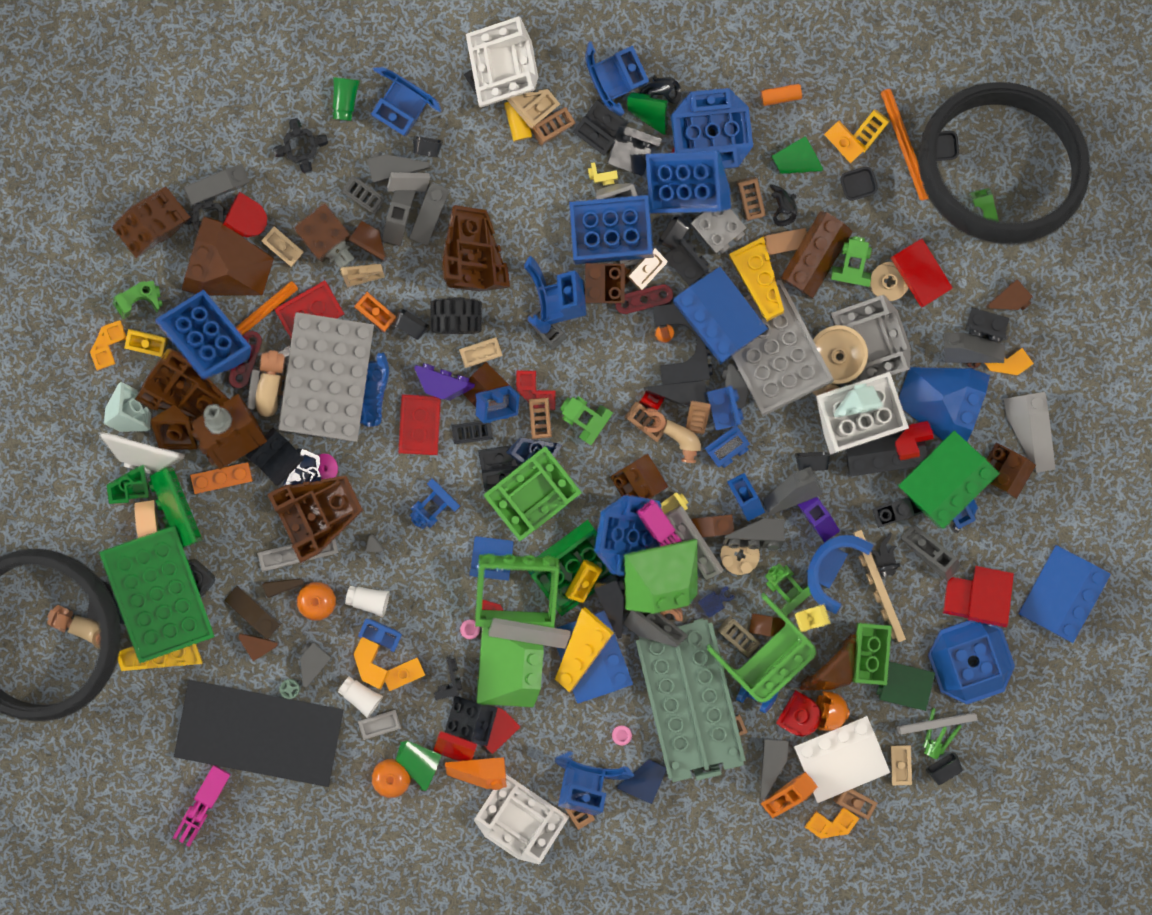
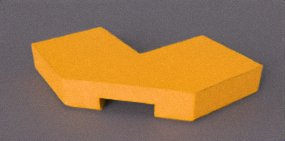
M121 320L105 325L99 331V335L90 351L97 371L116 364L109 345L126 340L127 336Z
M1021 348L1007 359L1004 358V363L984 364L992 372L1019 375L1034 363L1024 349Z
M362 637L354 652L361 679L381 689L389 671L373 664L381 645Z
M844 807L832 822L815 811L805 825V828L820 839L848 835L860 818Z

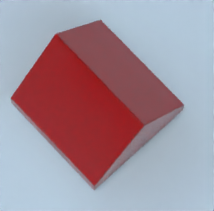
M645 392L639 403L647 408H653L658 411L664 399Z

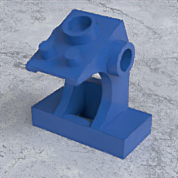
M433 478L427 483L433 492L422 503L418 501L411 508L413 512L409 515L412 518L413 524L422 529L426 526L431 528L438 521L436 516L447 505L454 512L460 507ZM431 499L440 507L432 516L423 508Z

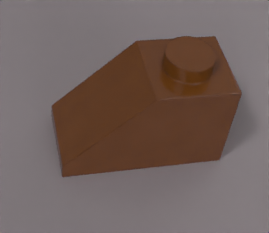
M1017 279L987 304L986 308L1009 311L1021 309L1023 311L1031 304L1029 300L1033 296Z

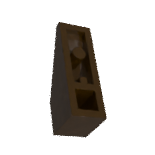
M236 586L224 600L267 640L282 624L239 586Z

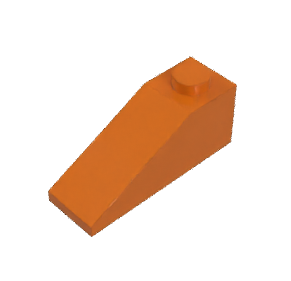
M504 757L445 762L447 776L485 789L499 790L507 787Z
M804 772L760 804L772 818H775L805 801L818 786Z

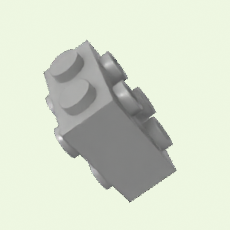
M731 209L703 212L690 224L714 254L718 252L723 254L730 248L728 243L733 239L737 242L745 235L743 231L746 229L745 225Z

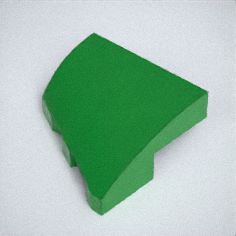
M631 92L627 97L628 111L662 135H666L668 101L650 98L651 95Z
M806 136L771 156L780 174L821 172L824 170Z
M144 465L107 484L109 504L129 503V499L149 498V486Z
M404 741L400 744L395 761L406 769L410 778H413L419 784V789L425 792L436 772L441 754L410 741Z

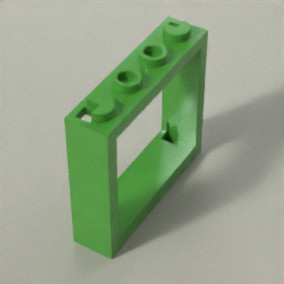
M493 554L479 555L475 627H490L493 618L554 628L559 576L558 558L551 556L534 557L531 555L521 557L509 554L504 556ZM485 568L551 571L548 613L482 610Z

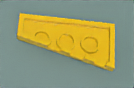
M764 236L730 253V260L766 322L783 314L784 308L776 285Z
M586 607L582 608L555 677V680L568 692L575 688L614 634L610 628Z
M197 644L140 664L133 646L120 650L118 657L121 671L203 664Z

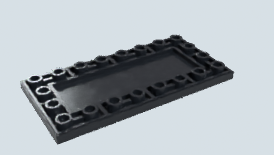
M189 679L174 757L329 787L344 709Z

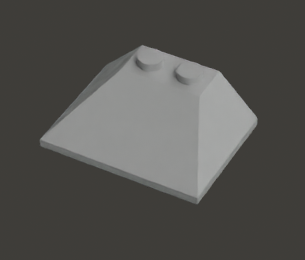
M885 295L831 313L835 326L841 325L854 329L863 337L867 345L868 361L864 371L854 379L855 383L888 372L892 376L910 369L911 348L897 309Z

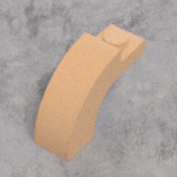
M154 500L135 503V521L138 538L159 531L158 514Z

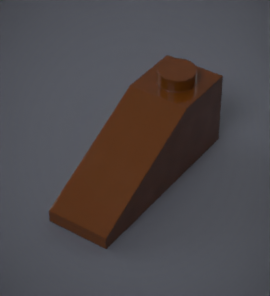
M732 514L691 519L702 537L722 536L734 532Z

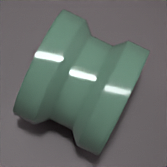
M287 679L280 685V693L286 699H293L300 692V685L295 679Z

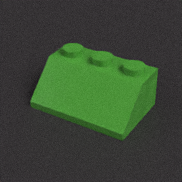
M857 624L853 672L854 683L887 685L892 626Z

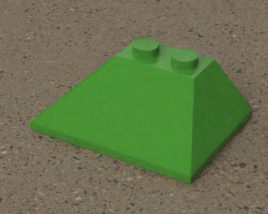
M545 446L486 492L484 497L517 539L522 541L582 492Z
M696 539L624 554L625 608L627 610L658 613L689 606L698 594Z
M482 627L476 703L534 707L541 690L543 645L489 636L490 627Z

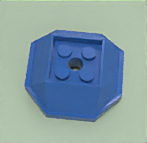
M730 88L690 92L671 114L675 153L719 151L724 169L739 167L753 147L749 107ZM708 126L715 130L714 136L708 134Z
M624 495L601 511L595 552L611 574L625 576L624 554L660 547L661 544L651 536L637 514V511L652 499ZM654 500L661 509L662 506L660 501Z
M971 620L941 629L927 654L933 672H935L940 692L965 704L1004 692L1015 668L1003 630L995 625ZM970 656L977 657L978 661L975 666H969L968 659Z

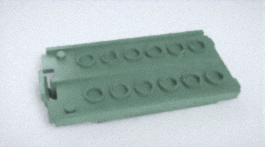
M698 619L694 620V623L678 626L688 637L677 648L638 636L639 640H636L668 778L672 779V782L692 778L690 772L692 769L694 770L696 781L719 776L722 774L718 763L723 762L724 770L743 766V761H746L723 665L706 647L710 644L720 654L712 622L708 623V620ZM710 765L711 771L703 773L702 767H704L705 770H709Z

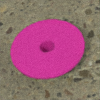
M329 454L318 455L320 456L318 470L321 474V480L336 477L338 465L334 457Z

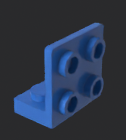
M728 386L707 392L716 430L741 425V420L744 419L741 408L737 409L736 401H739L737 389Z
M476 536L474 538L470 576L478 577L479 555H512L514 542L511 540ZM485 568L484 578L509 581L510 569Z

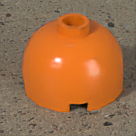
M322 582L306 584L297 596V607L300 613L312 621H320L327 618L336 606V596L333 590Z
M823 691V696L819 695L816 700L821 710V722L817 729L833 731L845 723L849 718L850 711L842 696L833 692Z
M386 759L379 762L372 773V785L375 791L386 798H396L403 795L411 782L408 772L395 761L396 759Z

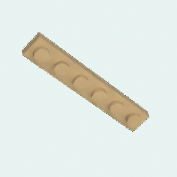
M862 530L852 532L853 536L865 540ZM859 551L861 554L858 556L862 567L865 566L868 572L865 574L869 585L873 584L875 589L873 596L876 602L882 606L883 610L880 611L884 621H888L889 626H892L891 639H895L896 642L906 640L871 552L867 555Z

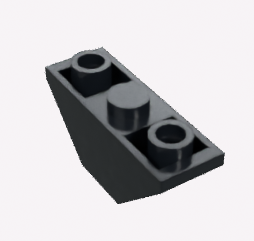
M904 497L872 509L878 528L923 513L909 497Z

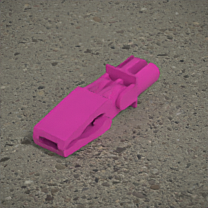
M650 500L637 511L647 530L654 539H657L661 544L660 546L682 542L678 535L674 533L676 530L654 500Z
M216 765L212 766L194 798L196 801L194 806L189 807L172 837L173 839H177L186 823L188 826L179 842L183 844L193 827L195 830L186 844L188 847L191 846L208 816L206 814L208 808L212 809L231 775L229 772L222 770ZM203 804L202 809L198 810L200 805Z

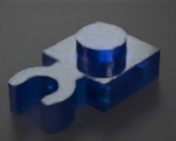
M728 586L723 587L719 595L713 591L698 601L708 618L725 608L722 602L734 599V595L730 597L724 596V592L729 589Z

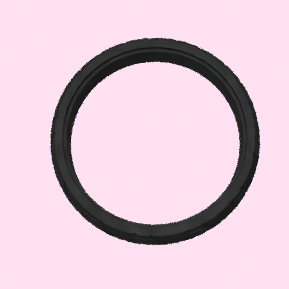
M1009 82L974 85L947 99L935 111L925 126L920 141L918 157L920 178L923 182L924 190L941 216L946 218L958 230L971 237L989 243L1007 245L1024 244L1042 239L1061 228L1075 214L1085 197L1090 178V156L1085 138L1079 126L1076 125L1075 120L1066 109L1039 90ZM983 105L1012 106L1037 116L1053 129L1068 153L1072 176L1067 198L1047 215L1026 222H1001L988 219L971 211L955 198L940 174L936 149L938 137L942 129L957 115Z
M47 549L17 550L0 557V577L6 572L22 565H39L55 569L71 578L82 588L91 601L99 622L100 649L95 667L84 685L72 696L56 704L39 705L18 700L0 689V713L28 721L57 720L76 713L88 705L110 680L120 652L121 626L119 615L107 587L82 562L66 554Z

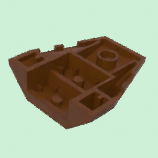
M458 205L452 207L442 259L444 280L450 288L482 292L510 287L508 267L506 262L503 263L499 253L502 250L500 245L496 244L493 237L495 231L487 210Z
M204 216L181 290L193 294L204 290L209 296L263 295L274 258L255 244L247 241L243 236L224 226V222Z
M167 349L148 374L135 400L156 411L158 409L167 410L176 405L190 421H193L202 415L204 417L205 409L208 406H224L223 403L229 400V398L208 377L203 379L183 355L173 349Z
M347 476L327 478L315 482L308 481L296 485H284L267 494L288 533L300 563L319 555L363 511Z
M853 631L840 644L842 648L815 675L811 672L798 687L801 690H835L836 688L850 685L853 681L857 633Z

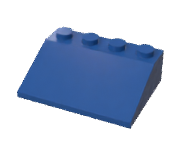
M719 151L646 154L650 213L713 212L731 209L730 187Z
M648 195L569 202L575 265L654 258Z
M718 267L697 281L673 300L675 306L720 364L768 330L721 267Z
M204 290L155 319L156 323L203 379L233 369L250 358L251 346Z
M1055 545L1018 614L1059 637L1074 643L1111 574Z
M604 610L594 613L600 621L613 631ZM577 620L556 628L569 630L571 638ZM615 634L612 635L573 689L577 704L633 685ZM567 646L565 649L557 648L561 661L564 657Z

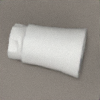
M350 586L345 604L383 618L387 609L390 591Z
M351 677L344 681L338 693L344 696L343 698L360 710L366 718H369L383 698L382 695L372 691Z

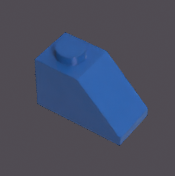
M745 473L727 481L747 521L765 513L760 499Z

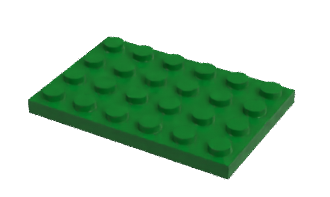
M175 525L99 551L139 664L215 637Z

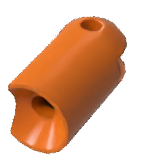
M669 324L663 328L658 326L655 331V337L661 343L671 341L674 336L673 327Z

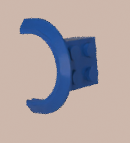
M590 41L587 44L585 60L591 79L606 107L613 113L622 116L625 113L620 103L615 104L613 100L646 85L649 79L633 46L595 64L594 54L596 51Z
M385 67L373 68L375 72L393 81L384 98L379 100L371 113L372 116L403 136H407L427 103L438 112H442L439 101L416 85Z
M529 256L524 264V268L531 275L536 285L541 305V319L534 315V319L528 316L530 323L542 334H546L550 331L551 324L586 316L584 281L578 273L571 271L557 275V284L547 286L539 265L532 256Z
M842 535L828 540L823 545L821 544L806 570L808 572V587L814 600L819 605L824 604L825 609L834 614L838 612L842 604L828 597L820 584L830 588L848 554L838 548L852 547L867 555L870 554L873 544L857 536Z
M571 751L556 757L555 763L565 769L558 806L594 816L603 813L606 793L602 792L604 779L625 780L634 777L632 771L626 766L618 769H603L577 763L571 757H568L573 754Z

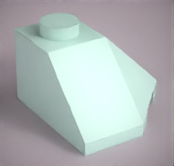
M120 382L105 408L104 424L119 432L149 431L151 412L148 407L143 409L140 402L135 400L138 394L136 389Z
M866 383L855 385V389L848 392L834 413V417L874 411L882 408V403L873 386L867 387Z

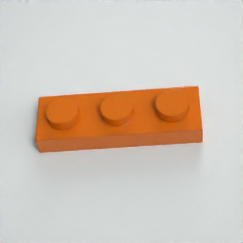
M249 462L190 475L194 494L253 481Z

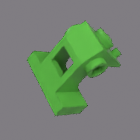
M990 188L971 192L973 204L975 207H980L983 210V217L999 221Z
M853 236L847 240V243L844 242L842 254H845L844 264L842 268L832 266L831 280L870 287L871 273L863 272L866 259H870L872 248L868 247L869 243L865 242V238ZM850 256L861 258L859 268L848 266Z
M154 281L140 282L122 294L116 295L113 299V304L123 319L130 316L132 304L138 300L148 301L157 313L159 307H162V301L157 299L160 297L159 286H155ZM143 290H147L149 293L145 294Z
M579 396L576 399L574 397L571 399L567 397L560 408L563 411L561 414L564 415L562 419L571 425L575 422L584 430L579 438L592 445L613 412L602 405L594 412L586 406L588 402ZM584 410L592 415L586 425L578 420Z
M778 564L770 568L765 575V578L768 580L766 585L773 592L777 590L787 603L781 610L787 616L810 596L811 592L808 585L802 589L791 577L794 573L787 565L783 568ZM785 578L794 586L786 594L778 586Z

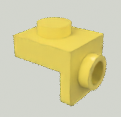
M591 163V168H588L590 180L594 179V184L603 183V186L615 184L614 180H618L617 170L597 174L595 163Z
M676 492L661 503V509L664 514L681 505L684 510H687L686 504L689 502L682 493L678 495Z
M824 604L795 613L800 632L830 624Z

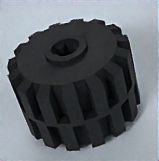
M448 297L447 299L430 301V331L437 334H477L482 332V302L476 299H465L464 297Z

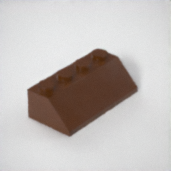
M820 211L780 279L813 299L842 251L844 242H847L853 231L828 212Z

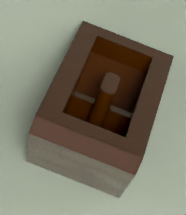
M752 613L749 633L773 637L785 626V621L781 617Z
M240 633L238 637L252 661H255L279 645L278 641L267 640Z

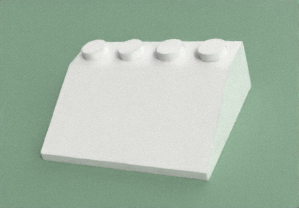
M890 372L816 396L823 433L830 454L909 428ZM866 383L867 387H874L882 403V408L865 413L834 417V413L848 392L855 389V385Z
M867 716L794 747L803 771L818 786L813 792L817 803L890 773Z

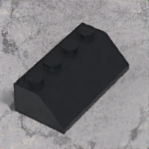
M905 430L845 449L848 475L851 477L917 467L927 457L925 441L916 443L920 451L919 457L900 460L895 447L896 440Z

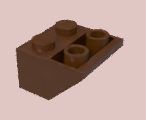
M585 263V303H625V264Z
M997 442L986 459L999 473L989 484L1017 499L1036 465L1028 458Z
M648 453L610 476L621 496L627 495L650 499L668 487Z

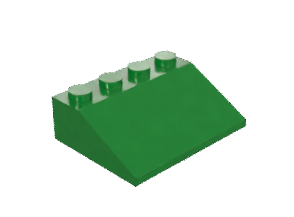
M953 431L898 487L938 528L944 529L999 473L956 431Z
M166 467L149 476L151 480L148 481L149 487L152 492H156L158 497L156 504L159 510H163L166 516L163 518L166 528L175 525L183 548L202 541V536L174 468Z
M586 520L537 556H551L559 560L556 610L561 617L581 603L567 598L565 593L584 560L591 561L602 569L597 580L613 575L595 552L597 531L589 520ZM527 570L549 599L551 571ZM595 584L593 585L587 598L593 593H595Z

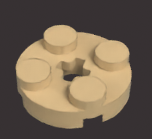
M885 262L878 265L871 273L870 287L872 293L877 297L885 295L889 301H895L901 298L909 288L893 262ZM891 276L895 284L887 287L884 279H888Z
M722 546L720 558L722 564L729 572L743 575L750 573L757 566L760 553L759 548H729V546ZM741 549L746 558H741L738 561L737 556L734 554Z

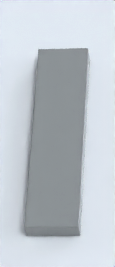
M682 505L667 512L665 516L676 530L675 534L678 535L682 542L692 539L697 540V567L704 578L707 580L722 573V566Z
M336 539L319 555L309 560L339 553ZM293 544L257 553L262 572L300 563L292 547Z
M493 618L489 629V636L565 649L570 638V631Z
M968 713L897 726L896 730L897 734H906L978 720L977 714Z

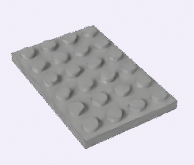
M782 280L777 281L776 285L779 290L784 313L767 322L751 294L744 297L768 330L732 356L762 416L834 382Z
M295 313L278 430L357 442L374 328L373 324Z

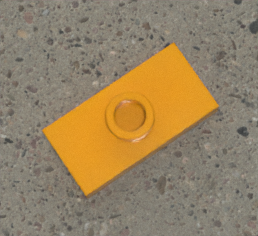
M840 120L824 134L850 163L866 150Z
M418 657L388 670L389 673L385 683L389 691H392L425 676Z

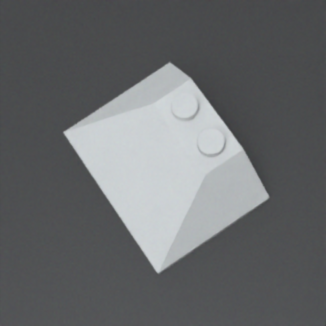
M518 16L466 34L480 108L535 90L538 81L532 41L521 17Z
M101 433L100 436L120 462H124V467L135 469L136 466L144 465L146 473L154 474L155 471L158 472L185 457V454L152 447L110 433Z
M506 774L507 787L491 792L474 821L487 839L515 858L540 864L569 816Z

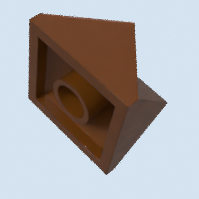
M361 221L349 238V241L385 262L387 257L379 230Z
M485 362L469 378V382L475 384L474 388L463 395L476 407V393L510 385ZM494 400L488 401L489 406L499 404Z
M176 405L151 419V425L160 449L198 448L196 439L191 432L193 429L190 419Z

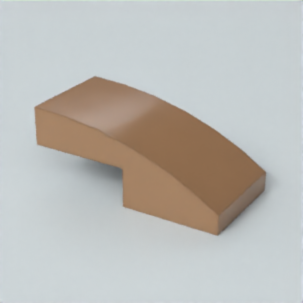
M806 228L764 236L768 254L774 255L797 250L807 234Z

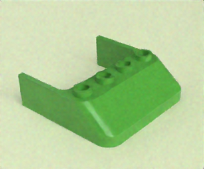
M763 592L761 594L762 598L785 621V626L739 669L732 668L710 644L706 646L707 650L758 702L770 700L816 654V649L809 639L800 632L799 628Z

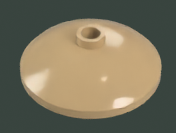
M836 325L822 330L815 336L813 341L834 379V382L831 384L849 383L864 371L868 361V348L863 337L857 331L847 326ZM838 354H843L842 360L836 359Z

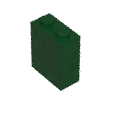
M889 661L887 685L878 684L876 695H879L878 699L926 711L935 672Z

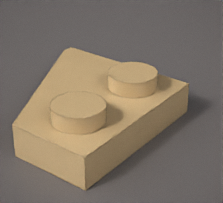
M548 89L539 90L536 93L528 92L524 95L507 99L530 128H533L560 105Z
M381 264L340 268L347 287L385 278Z

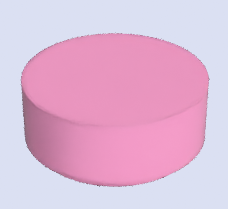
M469 619L462 623L460 631L464 638L474 639L479 635L480 627H475V620Z
M620 725L613 730L612 738L616 744L626 745L630 742L632 733L627 726Z

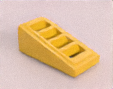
M874 109L853 136L857 139L859 135L868 142L866 145L860 142L867 150L890 120ZM872 118H877L883 124L881 126L878 125ZM868 123L877 129L876 133L867 126ZM863 129L872 135L871 139L862 133Z

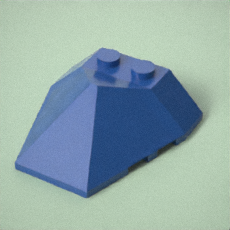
M910 367L899 395V401L902 409L919 422L928 421L932 432L942 441L953 431H956L967 442L983 404L990 375L970 368Z

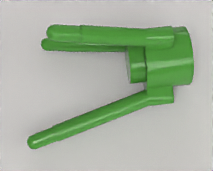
M935 708L931 709L929 720H934ZM961 725L956 727L944 744L941 741L947 727H943L937 741L932 739L931 742L932 729H928L926 740L923 744V747L926 748L924 754L938 759L940 755H943L947 746L961 729Z

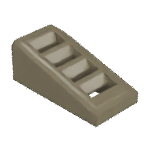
M731 616L717 629L718 632L748 658L761 644ZM738 629H740L741 631L737 634V636L734 639H732L731 637L735 634V632ZM744 635H747L740 644L737 643ZM751 639L753 642H752V643L750 644V646L745 650L743 647H744V646L749 642V640Z

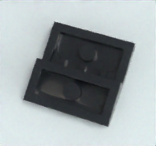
M597 99L573 133L602 155H605L613 145L618 127L627 126L629 122L610 111L603 102Z
M512 445L478 450L485 492L489 491L520 466L518 461L506 453Z

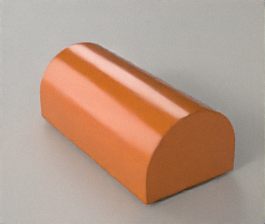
M799 84L761 90L760 92L763 106L802 99V90Z
M368 292L354 306L356 310L384 333L396 320V316Z

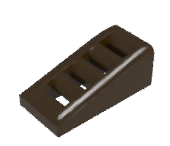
M298 578L262 583L267 598H271L305 584V580Z

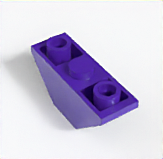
M423 363V366L415 365L414 368L425 393L440 399L451 401L475 386V384L469 382L467 377L458 375L456 378L451 376L452 372L443 369L440 372L435 371V366Z
M818 497L797 505L824 543L840 532L832 516Z

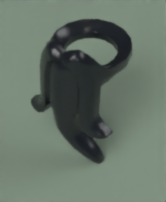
M654 75L652 79L655 82L647 84L640 92L641 94L651 95L650 98L654 95H664L668 102L672 104L678 103L681 98V87L671 77L657 78ZM674 86L676 94L674 99H671L669 94Z
M771 184L770 188L775 191L771 196L777 200L779 206L773 215V221L777 226L790 225L796 219L798 212L794 200L797 196L795 194L789 196L786 190ZM779 213L791 214L787 220L781 221L777 219Z
M891 533L880 544V555L877 551L871 550V553L876 558L878 572L883 577L893 576L897 568L900 567V563H896L893 553L897 546H891L889 553L887 551L886 545L891 538Z

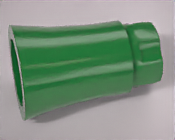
M333 77V119L352 120V112H354L360 80Z

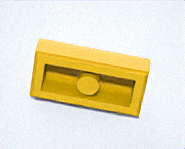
M509 102L504 103L513 142L532 138L531 129Z
M128 329L124 349L162 357L166 352L168 337Z
M584 560L565 593L567 598L584 603L602 569L593 562Z

